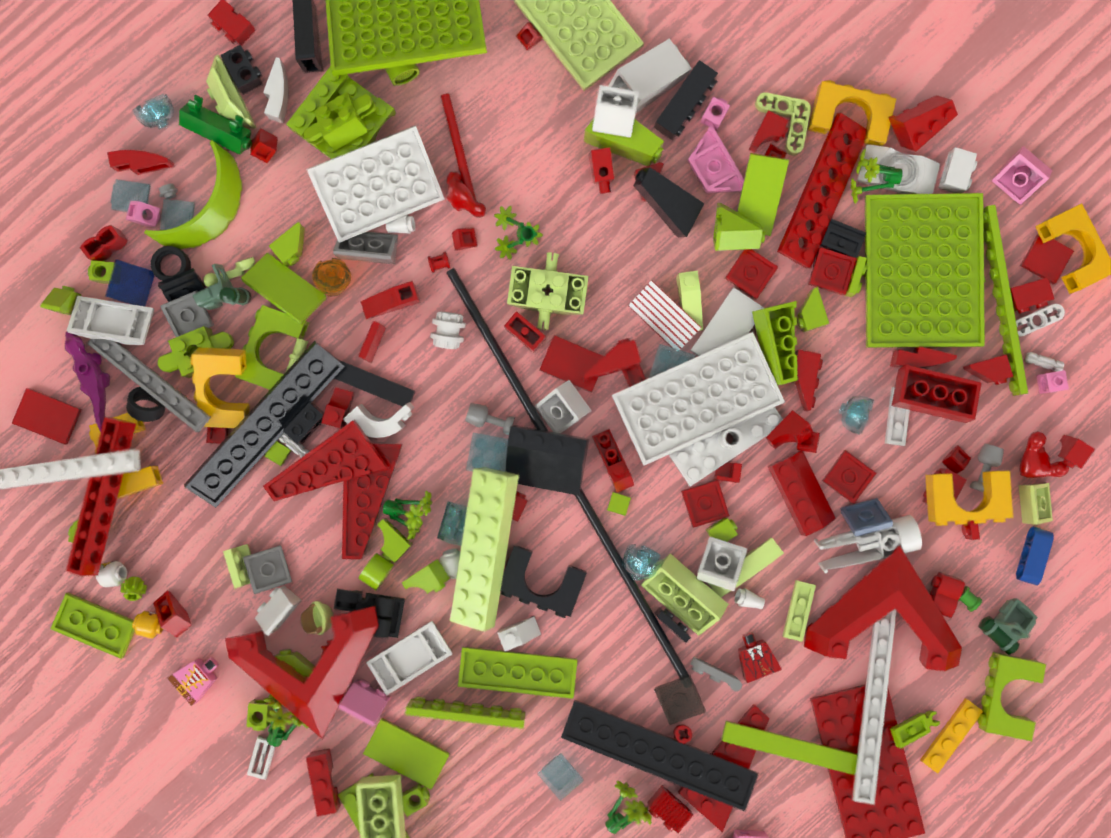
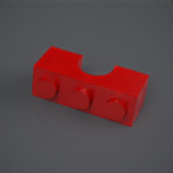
M330 748L311 752L306 757L316 815L318 817L337 813L341 804L338 797V788L334 787L332 782L333 761Z

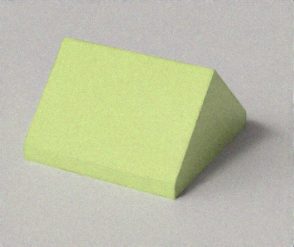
M1049 483L1018 485L1022 523L1038 525L1053 521Z

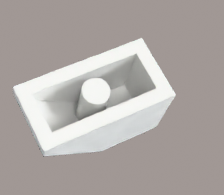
M535 616L498 630V636L504 651L523 645L541 635Z

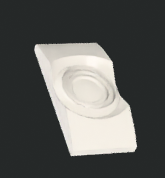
M866 145L864 159L869 160L870 158L874 159L877 157V164L899 168L903 171L900 184H894V188L886 187L882 189L901 194H933L940 163L924 156L905 154L890 147ZM861 166L857 182L871 186L887 183V181H883L882 173L876 174V178L872 177V181L869 183L868 178L864 177L867 170L864 166Z
M77 296L66 331L90 339H106L127 345H144L154 308Z
M431 621L366 663L387 696L453 653L434 622Z

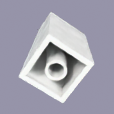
M669 38L617 69L608 87L639 92L636 114L684 80L692 68Z

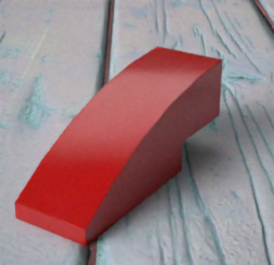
M138 150L107 152L110 167L117 172L130 169L135 174L141 175L174 167V163L168 158L155 153Z
M919 346L913 348V352L904 350L893 351L890 366L901 368L905 365H910L918 368H927L955 360L957 355Z

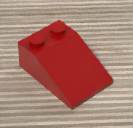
M629 338L619 340L617 345L583 375V382L639 366L641 359L635 340L630 341Z

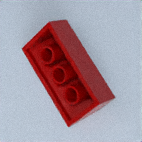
M798 451L768 466L801 535L808 536L817 532L836 519L803 451Z

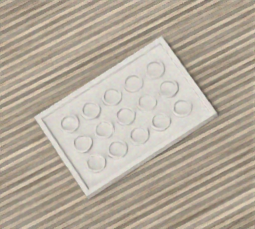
M416 126L306 169L339 243L445 199Z

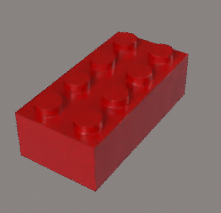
M905 365L898 369L891 406L968 423L976 419L982 382Z

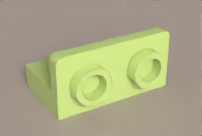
M245 544L223 551L234 589L250 584L243 557L251 555L249 545Z

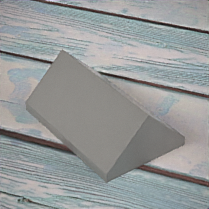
M364 232L340 243L337 240L333 254L338 259L395 264L398 235Z

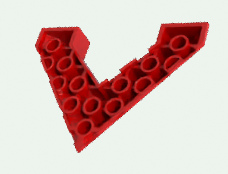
M900 545L894 549V552L888 558H884L872 569V572L867 576L865 575L842 595L841 599L834 606L831 605L824 611L816 622L806 627L804 647L826 657L847 659L850 640L896 609L922 642L919 660L925 669L947 671L959 666L962 646Z
M375 606L340 613L330 617L334 638L309 678L301 675L291 665L283 660L281 661L272 652L267 650L263 630L225 638L228 657L323 739L358 669L357 667L379 626Z

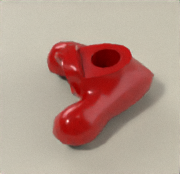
M449 172L446 180L448 185L446 198L453 208L457 211L466 210L477 218L483 217L486 214L485 205L474 200L468 187L461 182L462 179L459 173Z
M1039 431L1031 433L1024 455L1020 461L1019 472L1021 476L1026 478L1063 477L1068 473L1069 467L1064 465L1062 461H1056L1051 464L1050 457L1043 446L1046 443V436Z

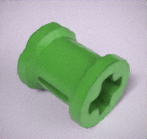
M964 586L959 600L967 606V610L972 612L980 606L982 599L976 597L968 586Z

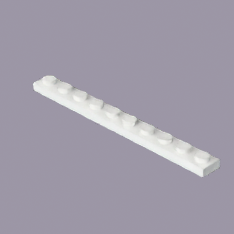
M139 450L0 469V490L139 471Z
M896 609L873 624L852 797L853 801L874 804Z

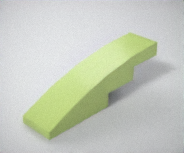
M770 537L759 547L745 555L736 588L784 554L773 538ZM708 583L712 590L720 597L731 591Z

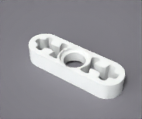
M1052 304L1017 319V327L1026 323L1028 326L1018 331V337L1025 336L1061 320L1065 314L1064 308L1059 304ZM1053 310L1057 311V314L1047 318L1046 314L1053 312ZM1035 315L1041 318L1039 326L1033 324L1032 319Z

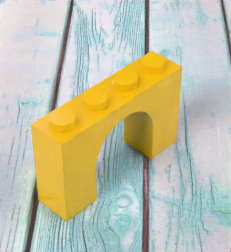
M831 80L820 83L817 88L808 131L826 135L831 129L835 108L842 103H854L863 109L867 117V133L864 144L883 146L886 143L891 124L888 117L893 115L896 98H892L889 94L872 93L869 89H855L852 85H838Z
M1082 203L1035 226L1043 243L1060 235L1072 236L1080 243L1083 249L1082 264L1078 269L1061 277L1069 294L1080 291L1111 275V258Z
M198 347L191 355L190 362L194 367L192 382L196 388L194 401L197 402V406L211 417L204 427L236 428L250 412V404L230 403L217 398L210 388V377L216 374L242 375L247 368L246 351L243 349Z
M128 413L113 417L136 423L134 434L146 430L143 421L132 418ZM95 423L89 425V436L97 449L101 432ZM149 466L130 473L125 472L117 499L162 485L163 481L158 466Z
M1010 471L982 472L983 499L979 506L971 511H965L957 505L953 495L952 474L925 475L928 521L935 522L936 526L948 525L949 521H955L956 525L967 524L968 520H974V523L979 524L987 523L986 519H993V522H1006V518H1013Z

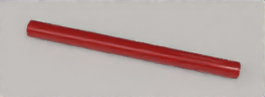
M449 93L441 95V100L462 183L468 187L476 201Z

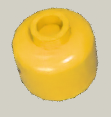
M143 611L134 618L132 628L139 636L153 639L163 631L156 613Z

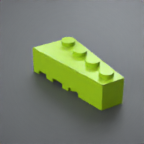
M797 301L752 311L761 351L777 385L797 381V355H795V345H797L795 326L797 325V317L794 316V308H797Z

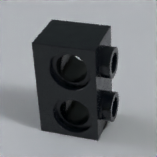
M239 45L220 55L237 88L243 95L263 85L260 79L262 74L258 67H254L251 63L254 59L248 49L244 50ZM243 58L240 63L236 64L237 59ZM251 74L250 79L244 80L246 75Z
M309 402L283 432L296 444H303L322 424L324 412L314 403Z

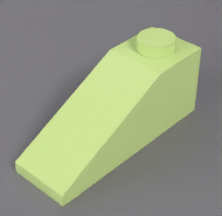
M698 271L678 273L676 280L680 307L702 327L699 330L702 331L703 319Z

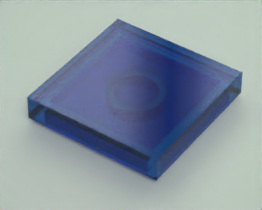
M116 259L105 297L132 305L146 306L155 275L152 270Z

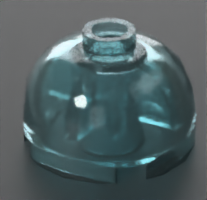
M162 94L146 101L143 108L141 105L137 106L132 112L145 127H158L160 130L169 125L168 121L172 118L174 109L168 95Z
M854 396L846 404L842 403L839 414H842L841 422L843 426L852 433L862 434L869 419V412L872 411L874 399Z
M636 544L628 545L623 557L626 571L635 580L653 578L663 563V559H659L660 554L646 546H641V549L635 548Z

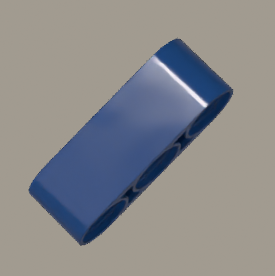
M1034 526L1029 529L1016 571L1017 580L1036 586L1040 584L1054 539L1052 532Z

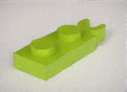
M930 710L925 714L918 713L890 728L896 747L903 748L931 732L930 726L936 727L940 724V721H932V717L937 712Z

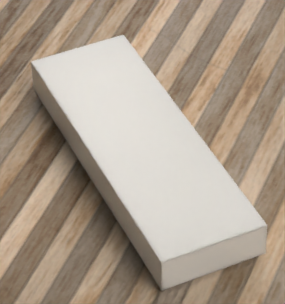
M891 387L885 444L905 446L910 410L891 406L895 387Z

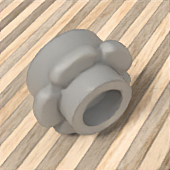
M172 183L166 184L159 188L161 193L159 196L165 197L166 200L174 198L178 189Z

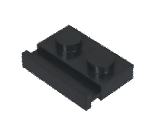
M831 219L820 246L857 258L866 232Z
M194 268L158 282V287L162 290L168 302L196 290L199 292L206 289Z
M661 608L657 609L655 615L680 639L687 643L691 638L687 633L689 629L681 622L677 624L672 619L674 615L667 609L664 611Z

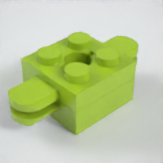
M345 92L314 111L318 122L305 129L304 137L312 146H316L326 140L336 151L368 132L363 118L376 110V104L368 94L353 100L349 93Z
M203 326L168 340L172 352L158 358V367L168 373L180 370L182 377L191 378L194 373V367L191 365L190 359L198 347L231 349L234 345V339L226 332L213 335L210 328Z

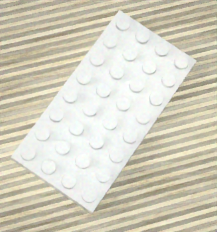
M753 332L612 395L643 466L785 403Z

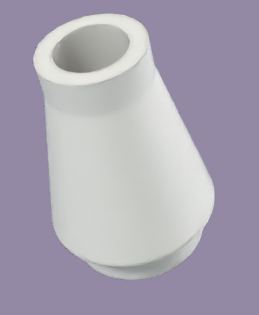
M405 215L386 223L387 232L411 234L416 229L413 216Z
M739 588L735 594L734 601L739 607L758 609L764 607L765 599L746 588Z

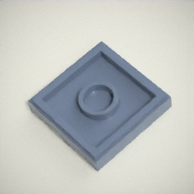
M878 498L841 508V514L855 537L893 527V521Z

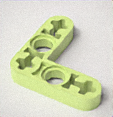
M761 93L755 101L756 109L763 113H767L769 110L779 116L790 118L785 150L791 156L798 155L803 150L811 111L810 104L802 99ZM766 99V102L768 104L766 106H762L763 103L760 101ZM773 100H776V102H775V104H774V109H773V108H771L772 105H773L772 102H773ZM785 102L788 105V109L785 111L780 110L778 103ZM803 106V110L806 111L802 113L801 118H798L800 113L798 108ZM795 123L801 124L803 131L795 132L793 125ZM795 137H799L796 141L798 148L793 150V146L790 145L793 144Z

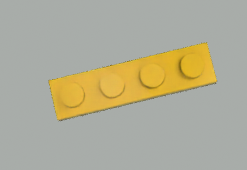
M965 698L920 761L938 774L984 711Z

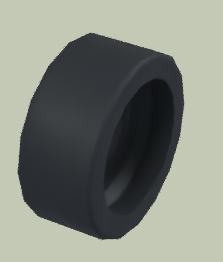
M164 246L153 254L151 270L158 279L163 281L173 277L165 275L160 267L162 259L168 254H175L181 259V268L176 275L191 269L188 255L179 248Z
M137 387L129 392L126 409L132 418L138 421L152 422L164 415L165 406L143 388ZM147 400L154 402L157 406L145 408L137 405L135 402Z

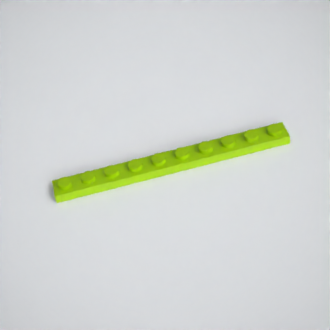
M990 205L983 208L984 242L987 245L986 257L990 262L989 275L994 285L993 296L997 302L996 314L1000 319L999 332L1004 342L1002 349L1003 353L1007 354L1013 377H1010L1009 389L1013 396L1028 394L996 206Z

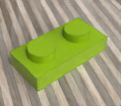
M857 257L845 296L853 297L856 293L860 292L862 286L860 279L867 270V264H865L867 258Z

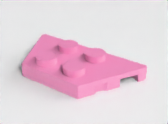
M710 126L689 157L688 163L706 193L742 191L744 178L714 127Z

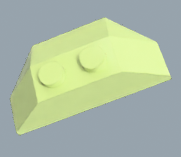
M219 54L216 55L206 82L209 86L207 89L208 94L218 104L215 106L218 114L235 121V116L238 115L244 118L243 126L251 129L257 128L225 63Z

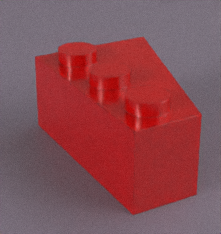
M936 95L918 103L912 109H905L903 113L897 116L892 115L888 118L900 146L917 152L952 121L958 113L952 99Z

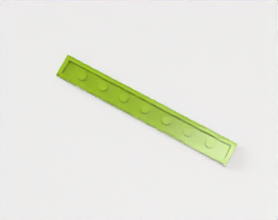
M725 721L721 738L723 742L855 775L858 754Z

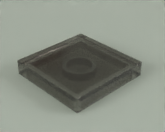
M691 675L660 685L654 689L669 725L706 712Z

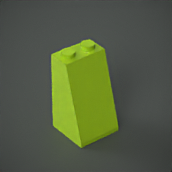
M594 118L585 129V143L600 149L610 147L611 153L645 166H650L652 162L656 164L664 150L662 148L664 141L635 119L631 138L592 131Z

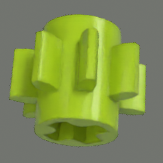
M129 577L125 579V583L121 584L120 592L124 593L123 597L125 599L136 601L142 598L143 594H146L147 585H144V581L139 577Z

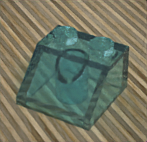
M450 501L447 502L437 536L438 539L462 546L468 506Z

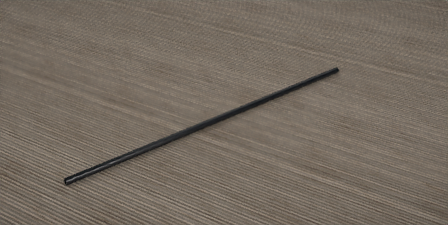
M455 268L450 269L446 272L535 428L548 431ZM581 488L580 496L575 495L577 501L685 688L693 684L691 677Z

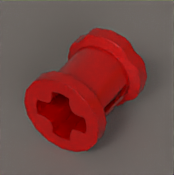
M446 252L435 257L428 256L432 273L442 268H451Z
M677 725L674 728V738L678 742L688 743L692 739V730L688 726ZM686 729V738L681 737L680 739L679 730L684 731Z

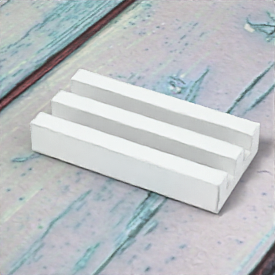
M259 735L247 775L266 780L276 747H270L263 774H260L269 744L266 740L267 737L263 738V736ZM264 743L257 770L253 772L260 745Z

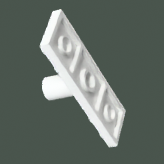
M775 407L673 452L669 454V457L689 487H691L768 436L783 418ZM727 433H730L733 437L731 444L726 442Z

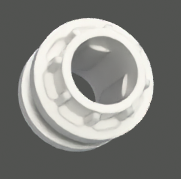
M437 312L436 318L432 319V324L437 325V330L430 334V338L433 339V345L446 349L459 348L460 343L464 342V337L459 336L460 328L466 327V323L463 322V316L452 312Z

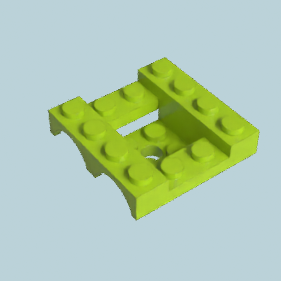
M331 66L286 125L309 143L304 137V131L318 122L315 110L345 92H348L353 100L368 94L375 102L376 110L363 118L368 130L367 133L336 151L326 140L313 146L328 158L333 159L375 142L383 124L390 117L395 116L396 111L381 98H377L351 79L348 74L333 76Z

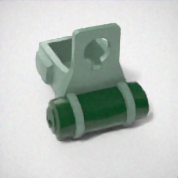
M220 264L212 265L218 283L193 295L197 306L207 310L220 308L225 302L244 306L251 300V293L241 287H233L223 265Z
M1015 598L1007 600L1000 608V613L994 619L990 616L985 617L978 625L982 632L1008 655L1018 650L1020 646L1018 641L1020 639L1029 638V633L1035 626L1037 616L1024 603Z

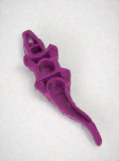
M65 332V350L73 357V371L81 383L80 390L90 397L95 421L101 432L106 408L105 388L110 385V376L108 373L101 371L99 365L102 363V358L98 353H87L85 345L78 335Z

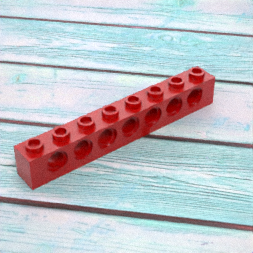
M104 417L95 455L129 451L136 423ZM124 473L89 477L66 567L67 572L79 576H98Z

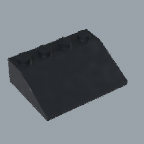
M513 425L510 427L505 472L519 475L518 484L580 496L589 439Z

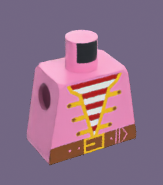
M210 657L205 663L202 659L198 658L167 679L185 700L193 706L200 701L216 681L217 677L212 671L219 664L213 657Z

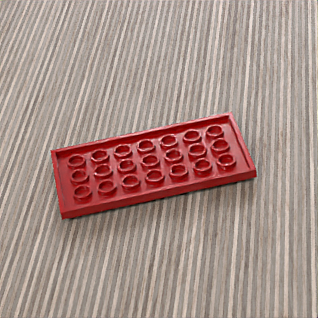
M866 684L810 698L822 745L858 754ZM888 688L874 804L852 800L855 775L828 768L845 838H910L926 834L904 748L896 747L890 728L898 724Z

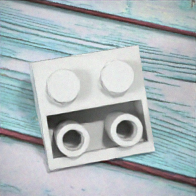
M600 85L592 131L631 138L639 92Z

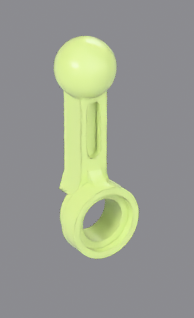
M254 257L236 262L235 269L226 272L228 278L231 279L245 274L244 270L251 269L254 263H256ZM208 273L204 276L203 282L206 287L217 284L218 279L216 274Z

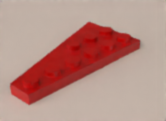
M353 420L263 485V487L275 502L388 468V466L358 423Z
M372 444L388 468L343 481L342 559H363L403 444Z
M753 704L738 721V724L765 730L770 718ZM721 741L711 754L749 769L756 750ZM681 787L678 793L723 833L733 807Z

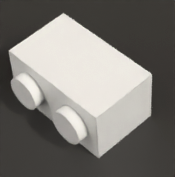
M956 147L948 153L938 188L956 194L968 190L972 183V179H970L971 174L977 166V154Z

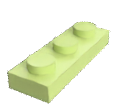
M795 580L783 637L803 642L816 585Z

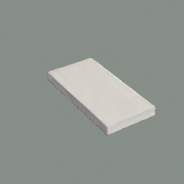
M733 287L690 351L700 356L747 335L755 324L752 311L764 309V307Z

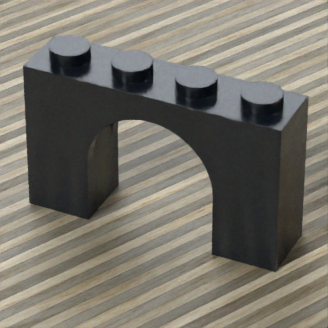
M514 545L503 574L500 594L509 598L512 595L519 598L518 601L528 605L532 602L537 604V608L543 611L553 610L555 615L566 618V616L571 617L587 572L568 565L562 583L555 592L548 595L536 594L530 590L525 581V571L533 551Z

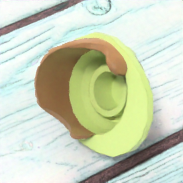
M319 601L312 602L301 614L303 630L307 634H324L332 626L330 618L334 616L332 609Z

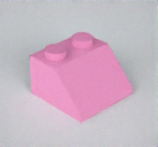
M1022 146L992 179V182L1021 205L1050 178L1052 170Z
M356 679L338 708L374 726L390 697L386 696L382 689L372 688L366 680Z

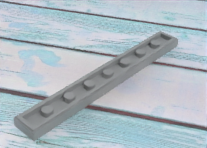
M90 339L87 343L194 431L199 433L211 418L118 342L106 339Z

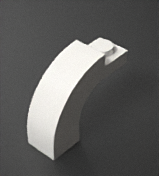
M409 402L392 417L381 419L373 416L360 404L343 419L347 424L355 420L368 437L382 438L393 435L406 426L404 422L413 415L411 411L415 407Z

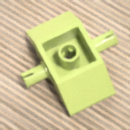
M552 252L547 253L546 266L543 270L512 266L507 304L526 310L538 311L537 329L542 330L543 322L544 330H549L550 314L552 313L563 315L584 314L589 276L556 271L559 254L554 253L553 261H551ZM546 288H550L553 291L549 293V296L545 295L543 291Z

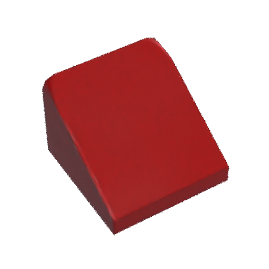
M527 22L516 34V37L526 50H529L543 39L531 22Z
M474 228L456 229L452 232L455 250L478 246Z
M957 445L943 459L942 463L949 470L958 474L966 468L972 458Z

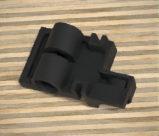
M337 589L334 609L354 611L375 606L379 626L373 636L398 638L405 598L366 593V597L362 598V591Z

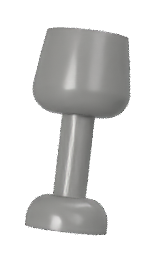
M471 403L465 421L476 427H482L485 422L503 427V432L509 435L510 427L513 425L515 417L509 416L506 420L488 415L487 406Z
M990 444L983 445L978 455V460L984 465L978 482H972L970 488L984 492L982 472L990 471L991 467L1001 465L1004 449Z

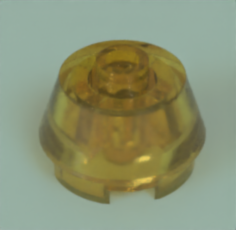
M332 258V260L324 262L321 260L316 264L312 273V279L316 287L323 294L333 297L342 294L351 281V272L345 262Z

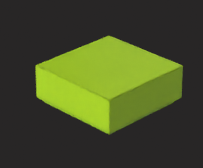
M276 441L266 452L265 457L282 466L292 450Z
M612 492L607 510L626 516L631 497Z

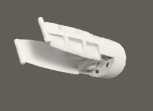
M907 515L891 519L893 527L855 537L852 530L820 541L814 539V542L821 550L856 543L858 551L819 562L818 565L824 573H827L830 569L860 565L888 558L899 545L904 553L920 550L922 548V538L919 527L913 516Z

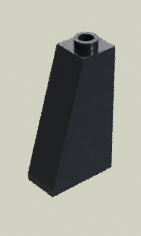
M293 0L296 61L304 73L323 71L315 3L313 0Z
M651 167L639 170L635 176L636 181L633 186L677 237H687L705 203Z

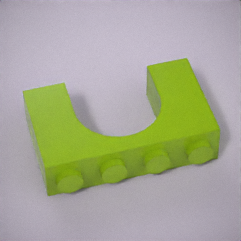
M262 305L261 309L259 308L256 312L254 327L252 326L249 330V341L243 347V350L246 351L247 368L242 375H235V377L270 390L284 374L271 370L263 364L260 358L262 342L265 338L275 333L304 339L309 322L304 321L302 324H299L286 313Z
M992 652L988 662L989 674L985 678L986 690L981 700L982 711L984 712L978 718L979 728L992 734L1032 741L1036 722L1026 717L1007 714L1001 704V693L1009 682L1017 679L1043 684L1046 664L1036 660Z

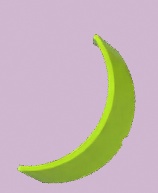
M213 140L210 141V145L216 159L217 175L212 195L204 208L194 218L178 227L159 231H144L146 235L163 246H173L179 249L202 246V244L220 236L228 228V224L233 221L238 212L242 181L237 162L231 154Z

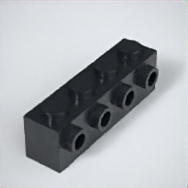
M699 60L655 122L654 128L671 140L676 135L679 137L685 129L683 126L687 120L690 122L696 113L694 109L697 105L701 106L706 100V92L708 90L712 91L717 84L716 77L718 72Z

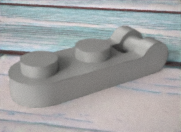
M693 657L690 664L695 672L699 674L705 672L710 675V679L718 683L722 680L728 683L733 691H739L742 688V683L736 676L699 658Z

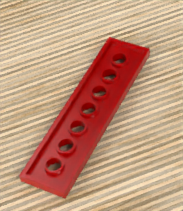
M837 113L777 250L778 253L804 268H811L829 222L834 215L865 143L867 129L843 113ZM844 135H847L848 137L847 144L844 143ZM837 152H839V153L841 154V160H840V161H837V158H836V153H837ZM830 169H832L834 173L832 179L829 177L828 174ZM822 186L826 188L825 196L821 193ZM815 203L819 206L817 213L813 209ZM808 220L811 222L810 230H807L806 228V222ZM800 238L804 240L802 248L798 244Z

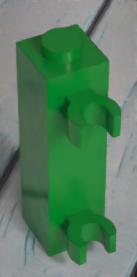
M194 95V101L189 100L179 110L180 126L210 141L213 140L215 143L239 155L250 148L252 144L251 130L243 127L244 118L236 115L235 121L229 120L203 107V98L198 95Z

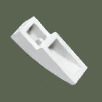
M276 57L263 92L269 99L264 114L271 120L283 123L288 104V81L285 66L280 58Z

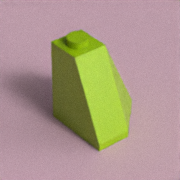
M717 203L713 235L714 249L717 251L760 249L761 243L765 241V231L762 230L761 225L728 206Z

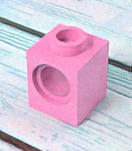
M713 97L700 123L708 127L713 126L715 131H717L730 105L722 98ZM711 110H718L720 115H714Z
M130 201L126 220L147 227H155L160 219V208L140 201ZM144 210L147 213L146 219H144L142 216V212Z
M1065 370L1036 375L1040 394L1069 389Z

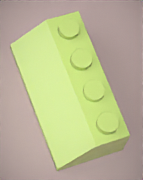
M672 554L666 556L641 584L644 589L698 636L719 621L729 605L703 581L698 580L697 576Z

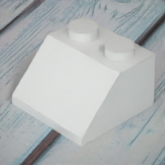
M570 380L554 389L535 405L552 431L556 433L564 432L592 411Z
M709 537L698 570L697 579L735 591L747 548Z
M286 586L276 587L269 595L271 599L268 603L264 602L257 610L259 614L255 619L267 636L277 631L302 601Z

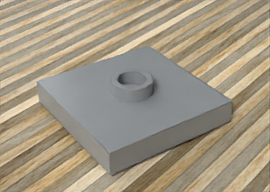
M197 290L160 306L175 337L203 326L207 328L214 326L206 308L197 306L193 295L198 292Z
M281 545L243 557L254 594L292 582Z

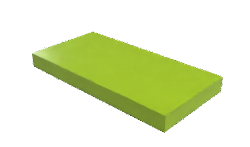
M750 153L737 212L760 224L762 230L765 231V235L771 236L789 160Z
M266 253L241 277L242 282L299 324H302L327 299L325 294L269 253Z
M65 593L50 628L53 631L120 659L124 658L135 632L132 628L133 619L71 593Z
M381 718L363 753L431 790L450 755L449 752L384 718Z

